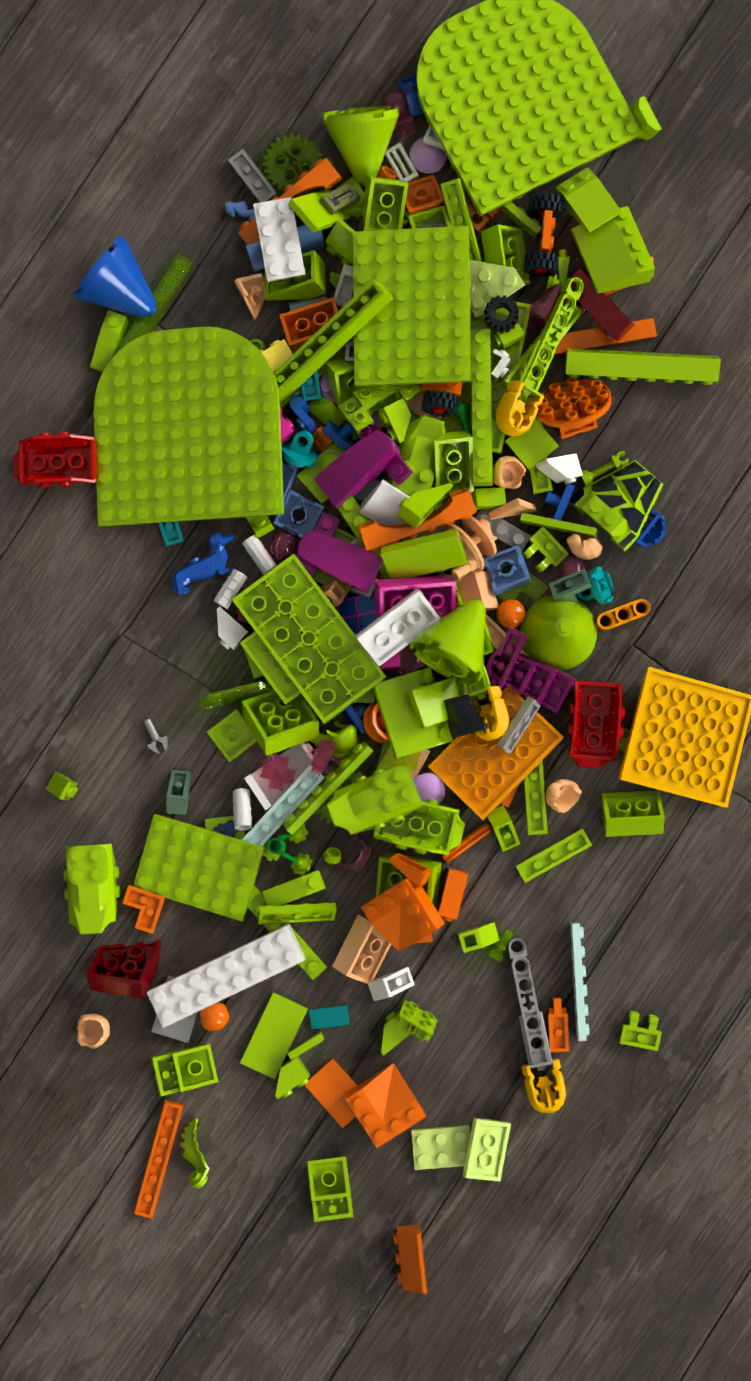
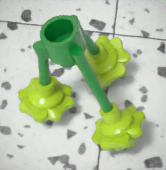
M303 823L293 835L286 830L287 834L279 835L278 838L268 839L263 845L265 848L262 856H265L268 861L273 859L277 861L280 856L285 857L293 862L291 869L294 870V874L305 875L306 872H309L312 864L309 854L303 855L299 853L297 857H292L285 853L286 844L284 839L294 840L296 844L306 840L305 835L308 834V831L305 828V823Z

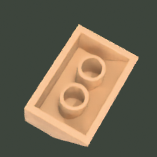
M358 915L332 967L348 977L368 984V982L374 980L391 944L367 918Z

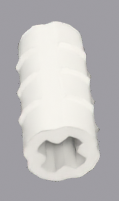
M252 535L242 543L263 575L277 566L256 535Z
M233 568L213 601L228 610L233 602L232 599L237 596L248 577Z
M244 788L235 789L232 800L234 827L236 830H249L252 828L250 790Z

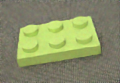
M473 1118L463 1170L465 1178L491 1181L501 1180L511 1123Z
M469 1125L411 1130L415 1170L465 1165L470 1139Z

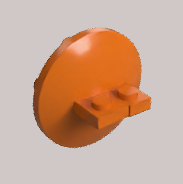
M568 378L567 381L561 383H552L542 393L544 399L541 405L538 406L539 410L536 416L542 423L557 427L561 439H565L577 433L598 428L596 419L603 416L610 408L612 403L611 392L600 380Z

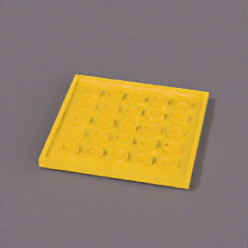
M646 667L618 779L727 808L751 715V695L656 668Z

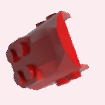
M58 432V435L39 433V436L19 440V449L13 455L14 478L20 481V486L40 485V488H51L52 485L58 484L59 487H70L71 484L95 483L98 477L95 438L72 435L69 432Z
M575 681L573 704H570L569 715H572V723L568 724V735H571L569 757L574 758L579 767L602 769L610 760H616L619 740L623 738L624 729L621 727V719L625 717V708L622 707L621 684Z

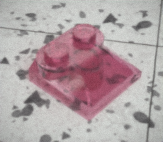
M559 284L551 286L542 294L537 302L532 303L529 318L531 323L538 329H544L558 296L561 295V285Z

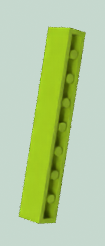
M372 279L273 373L277 380L281 403L393 299L382 283Z
M471 329L473 485L493 486L490 329Z
M566 348L564 372L570 378H580V375H588L587 378L599 379V376H607L606 379L618 380V377H626L625 380L637 381V378H645L644 381L648 382L663 379V382L667 383L682 380V383L686 384L701 381V384L712 385L713 382L719 381L721 359L718 356Z

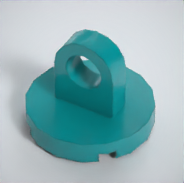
M301 430L297 432L292 442L282 444L283 459L287 463L300 468H304L305 465H309L308 468L315 466L317 455L311 450L314 440L312 434L306 430ZM299 437H305L308 440V444L300 443Z
M601 566L592 568L589 571L588 577L592 586L589 588L590 595H586L582 591L577 593L578 597L585 601L595 598L601 605L611 603L614 596H611L613 584L609 574L606 571H602Z

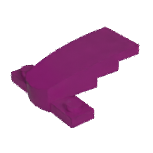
M375 423L360 430L359 434L356 432L361 440L337 457L314 479L331 503L337 508L351 495L356 496L368 482L373 483L384 469L397 485H401L413 473L412 469L400 456V451L395 441L384 432H381Z
M323 512L314 531H309L300 541L298 547L299 561L312 578L318 569L329 577L368 594L381 568L383 558L361 547L334 538L333 535L340 520Z
M509 627L500 648L492 654L487 664L486 671L491 686H499L502 691L504 685H506L519 695L529 696L538 704L544 705L555 713H560L576 679L544 662L520 653L528 636L513 627ZM487 694V698H485L484 700L491 703V701L489 700V694Z

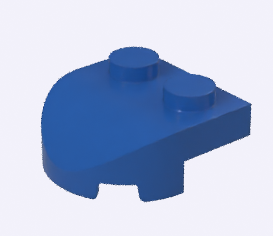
M294 394L290 398V406L296 417V422L299 424L298 427L313 435L317 428L309 417L311 413L307 403L300 396L298 397L297 394Z
M651 508L648 519L641 529L639 538L633 543L638 547H651L663 539L666 533V524L660 512L657 513Z

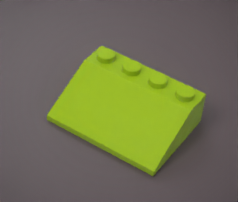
M628 206L621 207V214L590 233L581 224L571 229L597 294L650 282L655 271L654 264Z
M430 668L389 679L373 687L395 759L453 741L447 720L422 729L420 728L408 693L409 691L435 683Z

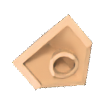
M262 273L238 278L234 281L236 289L254 320H256L265 300V278Z

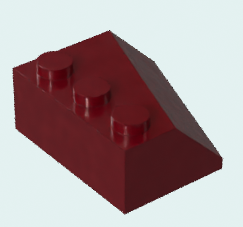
M156 940L152 944L136 942V945L125 946L124 944L100 946L86 974L90 990L145 999L158 970L161 940Z

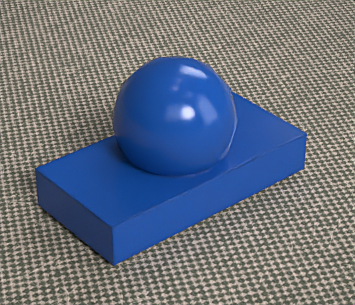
M357 703L353 707L350 705L342 711L348 722L356 727L358 736L366 732L363 724V714L367 706L363 703Z

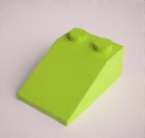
M588 167L555 187L557 194L564 199L563 207L589 233L621 214V210L598 177Z
M367 175L364 192L363 231L402 229L408 182Z
M315 250L302 254L305 276L268 282L265 271V299H311L326 294L325 262Z

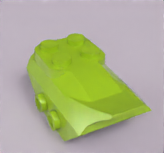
M422 415L417 420L409 422L404 440L397 444L400 456L412 469L413 473L401 485H397L390 475L388 476L387 483L408 496L415 492L435 487L434 440L447 433L443 421Z
M406 762L387 770L379 769L373 772V776L368 778L362 776L355 780L356 783L334 791V796L327 804L335 826L347 829L350 835L371 829L376 831L386 827L385 824L388 822L397 823L404 819L403 816L421 807L423 804Z
M426 799V802L422 801L423 805L403 816L404 819L397 823L388 822L385 824L386 827L374 831L373 838L395 843L396 848L407 850V847L415 848L414 852L426 854V851L449 855L450 850L460 846L465 823L459 817V810L437 805L438 801Z
M112 844L65 846L66 869H64V881H67L65 900H68L69 924H73L79 934L103 933L109 923L116 921L117 897H120V886H117L116 878H119V867L115 863Z

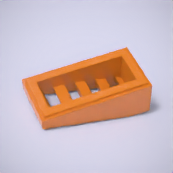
M396 853L389 859V862L420 888L426 884L431 873L429 868L400 853Z

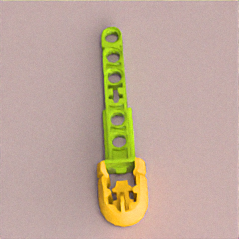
M578 277L569 278L565 281L560 291L562 294L558 296L520 380L509 381L506 388L507 392L503 394L495 414L496 424L507 435L514 437L524 434L529 430L539 410L538 406L541 405L544 396L538 392L539 387L574 311L576 300H579L583 291V282ZM572 281L577 285L575 292L571 290ZM565 298H567L569 301V306L567 309L563 306V300ZM557 315L561 317V324L559 326L555 323ZM542 349L546 353L544 360L540 358V351ZM534 366L538 369L536 377L532 375V368ZM520 394L528 398L525 403L517 400Z
M450 575L456 581V609L464 603L461 594L458 592L457 580L453 575ZM483 662V676L479 683L476 685L467 684L470 693L468 695L479 712L480 706L476 698L482 700L487 698V694H489L492 707L490 704L481 706V712L478 715L483 724H488L489 729L475 732V734L484 740L491 741L500 738L509 727V715L504 699L500 698L502 695L500 687L491 686Z

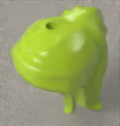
M335 721V725L342 728V730L335 733L327 730V735L319 733V737L309 741L326 755L337 760H343L351 755L353 748L358 743L357 729L353 724L346 725Z

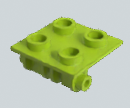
M404 1000L400 1013L396 1016L394 1022L403 1030L408 1026L406 1032H409L414 1025L415 1028L411 1035H414L418 1029L415 1037L421 1041L425 1040L428 1042L434 1033L438 1019L432 1013L421 1010L414 1002Z

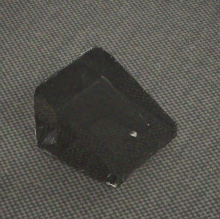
M455 793L445 806L459 810L460 818H462L468 808Z

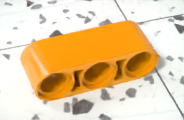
M638 599L606 611L597 616L595 620L597 629L607 631L639 619L649 613L650 604L645 599ZM638 603L644 605V613L637 612L636 605ZM619 610H624L627 613L626 620H621L618 617ZM601 617L609 619L607 627L601 625Z

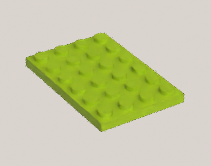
M155 813L133 886L180 903L244 921L265 847Z

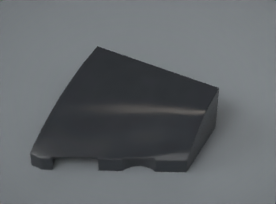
M468 694L444 700L453 738L489 729L488 724H483L479 719L478 715L480 712L474 707Z

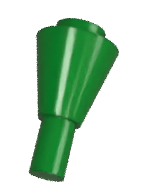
M465 400L457 402L455 416L462 425L463 430H467L472 435L469 403H465Z

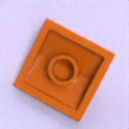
M434 174L409 182L405 209L409 215L445 203L444 196Z

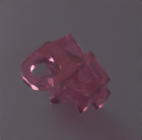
M320 739L312 758V772L319 776L322 771L329 774L332 771L328 768V762L332 760L337 762L339 767L340 759L332 755L336 742Z
M274 753L260 762L261 766H263L260 777L270 779L268 788L283 791L285 782L294 783L293 779L296 770L288 768L289 757H281Z

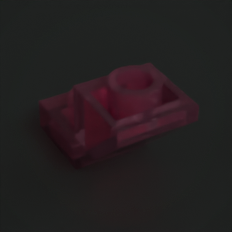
M403 91L384 97L386 106H390L391 109H394L396 106L399 109V117L394 128L397 139L401 140L416 135L413 119L408 112Z

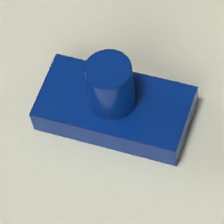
M330 419L322 430L344 451L357 443L350 437L355 429L348 421L340 428Z
M567 484L562 497L548 492L544 502L557 507L553 519H562L575 486Z

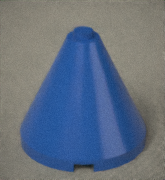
M120 235L112 243L114 246H111L103 253L78 285L80 288L77 291L75 290L72 295L78 300L143 318L147 315L151 317L157 310L155 307L157 302L128 241Z

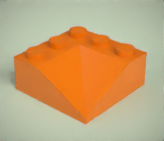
M408 878L361 906L370 923L398 952L423 939L445 924L423 887L419 888Z
M394 1062L345 1093V1100L376 1148L426 1117L424 1109Z

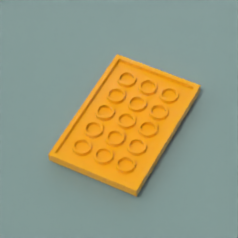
M506 687L501 692L500 698L504 699L510 723L525 700L518 693ZM537 712L511 754L504 752L497 745L499 738L487 741L478 737L475 733L457 737L428 768L475 814L484 820L564 737Z

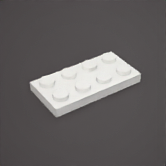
M291 197L253 204L268 282L305 276L295 215L288 204Z
M417 588L358 633L356 638L377 665L380 666L411 643L416 635L441 618Z

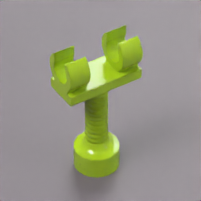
M621 451L616 457L615 455L611 456V462H607L599 468L592 470V472L587 471V469L582 471L583 475L581 477L585 485L592 484L594 477L605 473L613 467L619 469L620 466L627 465L629 458L625 461L619 460L620 457L626 455V452Z

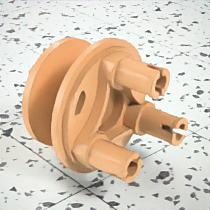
M471 517L462 520L464 531L454 524L444 527V531L458 530L468 562L467 565L458 566L451 571L457 581L470 571H478L479 573L484 569L481 553L492 557L497 552L494 542L497 537L493 536L490 523L485 519L477 520Z

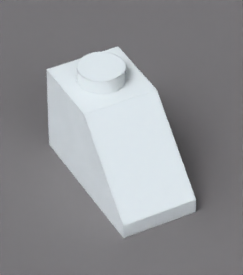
M576 453L549 458L536 464L537 469L556 483L565 482V485L576 482V478L583 475Z
M219 606L217 609L218 636L222 639L220 643L227 650L230 647L235 650L240 642L248 636L249 632Z
M409 967L368 982L374 1001L390 998L415 985Z

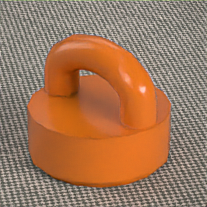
M381 166L377 177L396 179L397 175L391 168Z

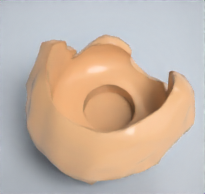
M500 457L493 468V483L500 488L517 489L522 484L521 479L525 475L526 468L516 457Z
M575 533L567 538V544L571 552L581 560L597 558L603 549L598 538L581 536Z
M560 779L547 788L545 794L546 803L555 812L565 813L577 803L582 791L575 782Z
M85 1014L79 1018L78 1026L76 1027L78 1043L81 1046H89L94 1049L101 1046L110 1034L108 1020L98 1014Z

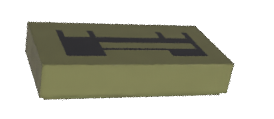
M347 183L322 196L320 202L333 215L357 202L360 196Z

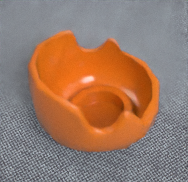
M508 599L499 605L496 611V618L498 623L504 628H515L522 624L526 612L524 606L518 600Z
M223 1003L212 1004L200 1012V1022L203 1028L209 1032L223 1029L229 1021V1013Z

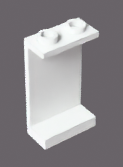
M308 741L291 747L244 778L265 810L277 802L310 764L319 773L324 772L322 770L324 764L319 757L314 758L311 753L314 749Z

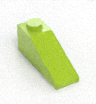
M108 310L99 333L90 368L103 372L107 364L117 353L129 324L126 316Z
M448 483L415 492L409 498L405 497L399 504L398 516L416 529L449 496L448 494L454 485Z
M319 870L262 891L267 905L281 906L323 890L326 887Z

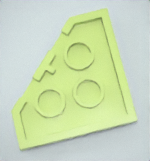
M470 260V308L477 318L484 314V308H486V304L490 302L491 298L496 299L498 295L500 297H503V295L509 297L525 285L514 267Z

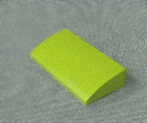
M457 529L383 546L381 550V556L391 579L417 577L468 564Z

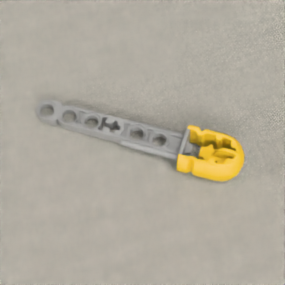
M513 938L508 943V952L510 959H512L511 967L521 1016L518 1017L528 1064L521 1067L523 1075L526 1076L524 1083L527 1097L535 1110L541 1113H553L561 1108L566 1098L563 1075L559 1071L561 1068L560 1060L552 1059L543 1013L542 1011L539 1012L530 965L525 957L528 956L526 945L522 939ZM519 941L522 944L520 952L512 951L511 945L513 942ZM522 960L525 962L526 968L524 971L516 970L515 964L517 961ZM523 979L528 980L530 983V987L526 991L519 988V982ZM532 991V996L528 995L529 1001L533 1002L534 1005H531V1009L528 1010L527 1007H523V1003H526L525 996L521 998L520 994H527ZM530 1018H535L538 1022L537 1027L534 1029H530L527 1026V1021ZM534 1037H538L542 1041L539 1048L531 1046V1040ZM552 1064L551 1073L554 1075L555 1083L553 1084L548 1079V1076L539 1077V1082L536 1085L541 1089L539 1094V1091L534 1088V1075L531 1073L530 1068L537 1067L539 1071L546 1069V1065ZM550 1085L557 1091V1096L555 1091H551Z

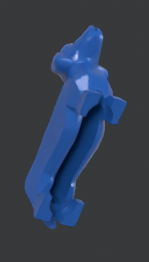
M220 532L212 534L209 538L210 554L201 560L199 557L190 560V565L172 575L174 585L172 592L175 593L177 591L182 596L191 592L190 588L186 586L191 584L192 581L211 578L217 572H219L220 576L229 574L231 571L226 567L228 555L224 546L233 541L234 534L223 535Z

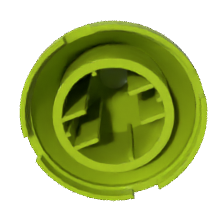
M373 106L322 113L323 124L354 179L361 186L366 185L367 175L375 177L378 175L399 117V109L396 106L394 109H391L390 106Z
M553 595L539 599L528 609L520 632L528 636L523 646L527 654L560 671L572 669L584 662L592 653L597 640V625L590 609L580 600L577 602L555 601Z
M476 598L474 600L470 599L416 635L410 643V649L416 648L414 655L425 665L447 678L453 675L461 677L460 683L468 685L478 684L483 676L486 617L484 603Z

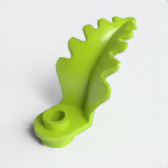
M194 1118L192 1122H189V1127L184 1128L185 1133H182L181 1137L185 1141L180 1142V1146L185 1150L182 1153L183 1157L196 1168L190 1176L189 1185L200 1189L207 1181L208 1177L206 1175L210 1168L205 1162L203 1154L198 1149L195 1132L198 1119Z

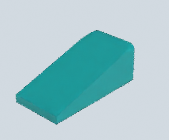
M318 370L301 385L302 399L304 401L322 399Z
M179 522L158 523L166 547L184 541Z
M347 1004L309 1010L311 1029L350 1025Z

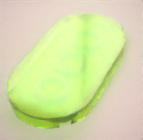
M268 681L266 682L267 685H264L263 682H256L205 695L203 701L201 698L197 700L199 709L215 708L243 701L274 689Z

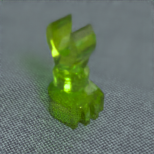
M506 928L499 943L495 944V950L491 948L487 955L501 962L504 958V955L501 953L507 949L505 946L510 941L514 932Z

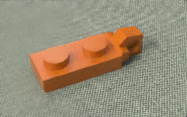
M553 997V1008H548L550 1052H569L568 1013L566 1012V1007H562L561 998Z

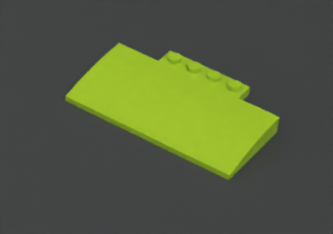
M295 554L291 555L232 599L255 630L254 633L241 641L240 644L285 705L302 694L325 725L386 678L385 674L362 646Z

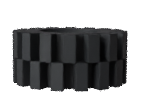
M498 295L496 299L491 298L490 302H487L486 308H484V319L490 330L493 329L496 333L500 331V334L503 331L510 332V329H514L515 324L518 323L519 308L511 297L508 299L505 295L503 297ZM498 308L508 310L509 317L505 321H498L494 317V312Z

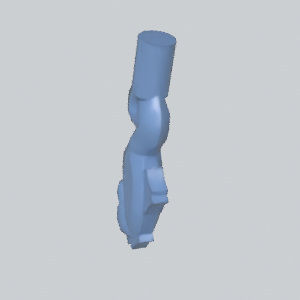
M229 201L225 203L226 213L230 214L232 218L235 217V213L243 218L249 217L250 222L255 218L254 209L248 210L244 201L238 203Z

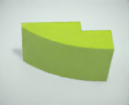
M210 1044L150 1057L159 1096L184 1092L218 1082Z
M346 1156L307 1161L314 1222L353 1218Z

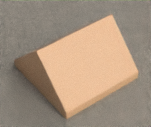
M473 571L457 581L459 586L458 592L462 596L463 603L476 598L484 603L486 611L498 609L499 605L488 571H481L479 573L478 571Z

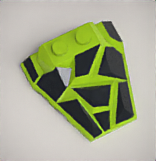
M634 460L592 484L583 487L569 501V504L582 515H588L611 536V541L626 552L639 538L644 523H646L651 508L661 492L663 483Z

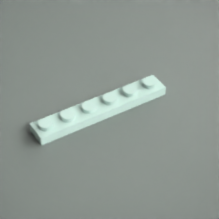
M310 764L242 840L263 846L285 822L287 816L297 809L299 804L308 797L325 777Z
M570 922L576 1038L578 1041H586V1035H589V1024H585V1016H588V1005L584 1004V997L587 996V986L583 985V977H586V967L582 965V958H585L584 946H581L584 930L583 926L580 927V923Z

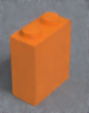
M452 868L447 869L437 909L439 915L445 921L452 922V919L457 920L468 878L467 872Z

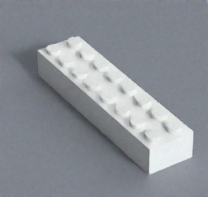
M290 923L150 989L147 991V994L164 1028L305 961L306 957Z

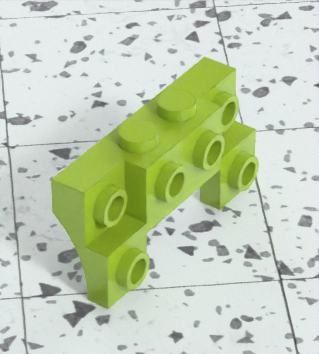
M418 384L359 386L353 392L354 396L340 404L338 409L344 419L359 434L360 430L370 424H374L370 416L378 412L379 408L397 400L399 395L408 403L409 399L418 393L421 395L423 392Z

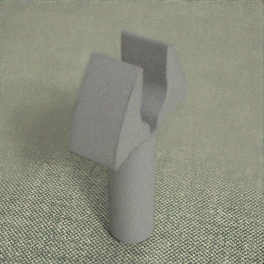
M146 719L144 724L152 738L151 744L147 746L152 751L160 754L156 747L157 740L167 750L168 738L167 736L160 737L151 719Z

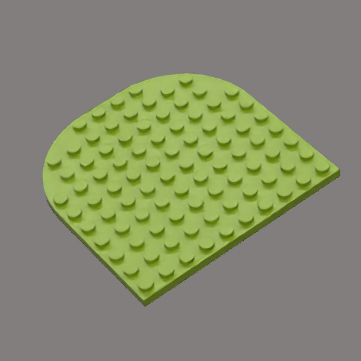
M485 0L443 22L428 38L421 52L416 70L417 95L420 106L480 217L633 141L643 134L589 33L572 12L554 0Z
M193 327L161 330L142 335L126 344L113 356L100 377L94 399L99 527L284 515L279 388L268 360L254 344L241 335L223 328Z

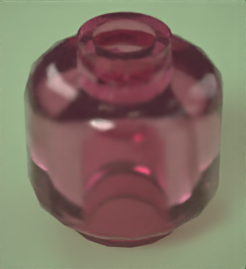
M278 532V534L272 537L270 553L275 555V559L284 561L294 554L296 540L293 538V535L286 532Z
M575 555L565 557V560L559 565L562 578L583 568L585 569L583 560Z

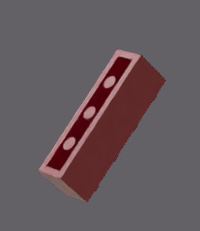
M579 269L571 277H578L583 282V291L578 300L580 302L579 308L584 313L589 312L593 316L591 320L598 327L601 325L605 329L603 333L610 340L614 338L619 341L635 324L604 292L597 294L591 278L583 270ZM572 281L571 290L575 292L577 285Z

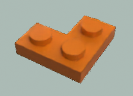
M128 885L122 904L141 909L135 928L154 934L165 897Z

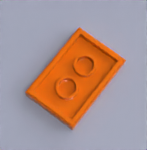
M332 1058L309 1079L305 1086L337 1123L344 1128L356 1117L345 1100V1093L356 1087L357 1084Z

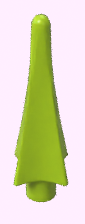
M565 249L559 250L558 277L560 280V291L567 280L570 260Z

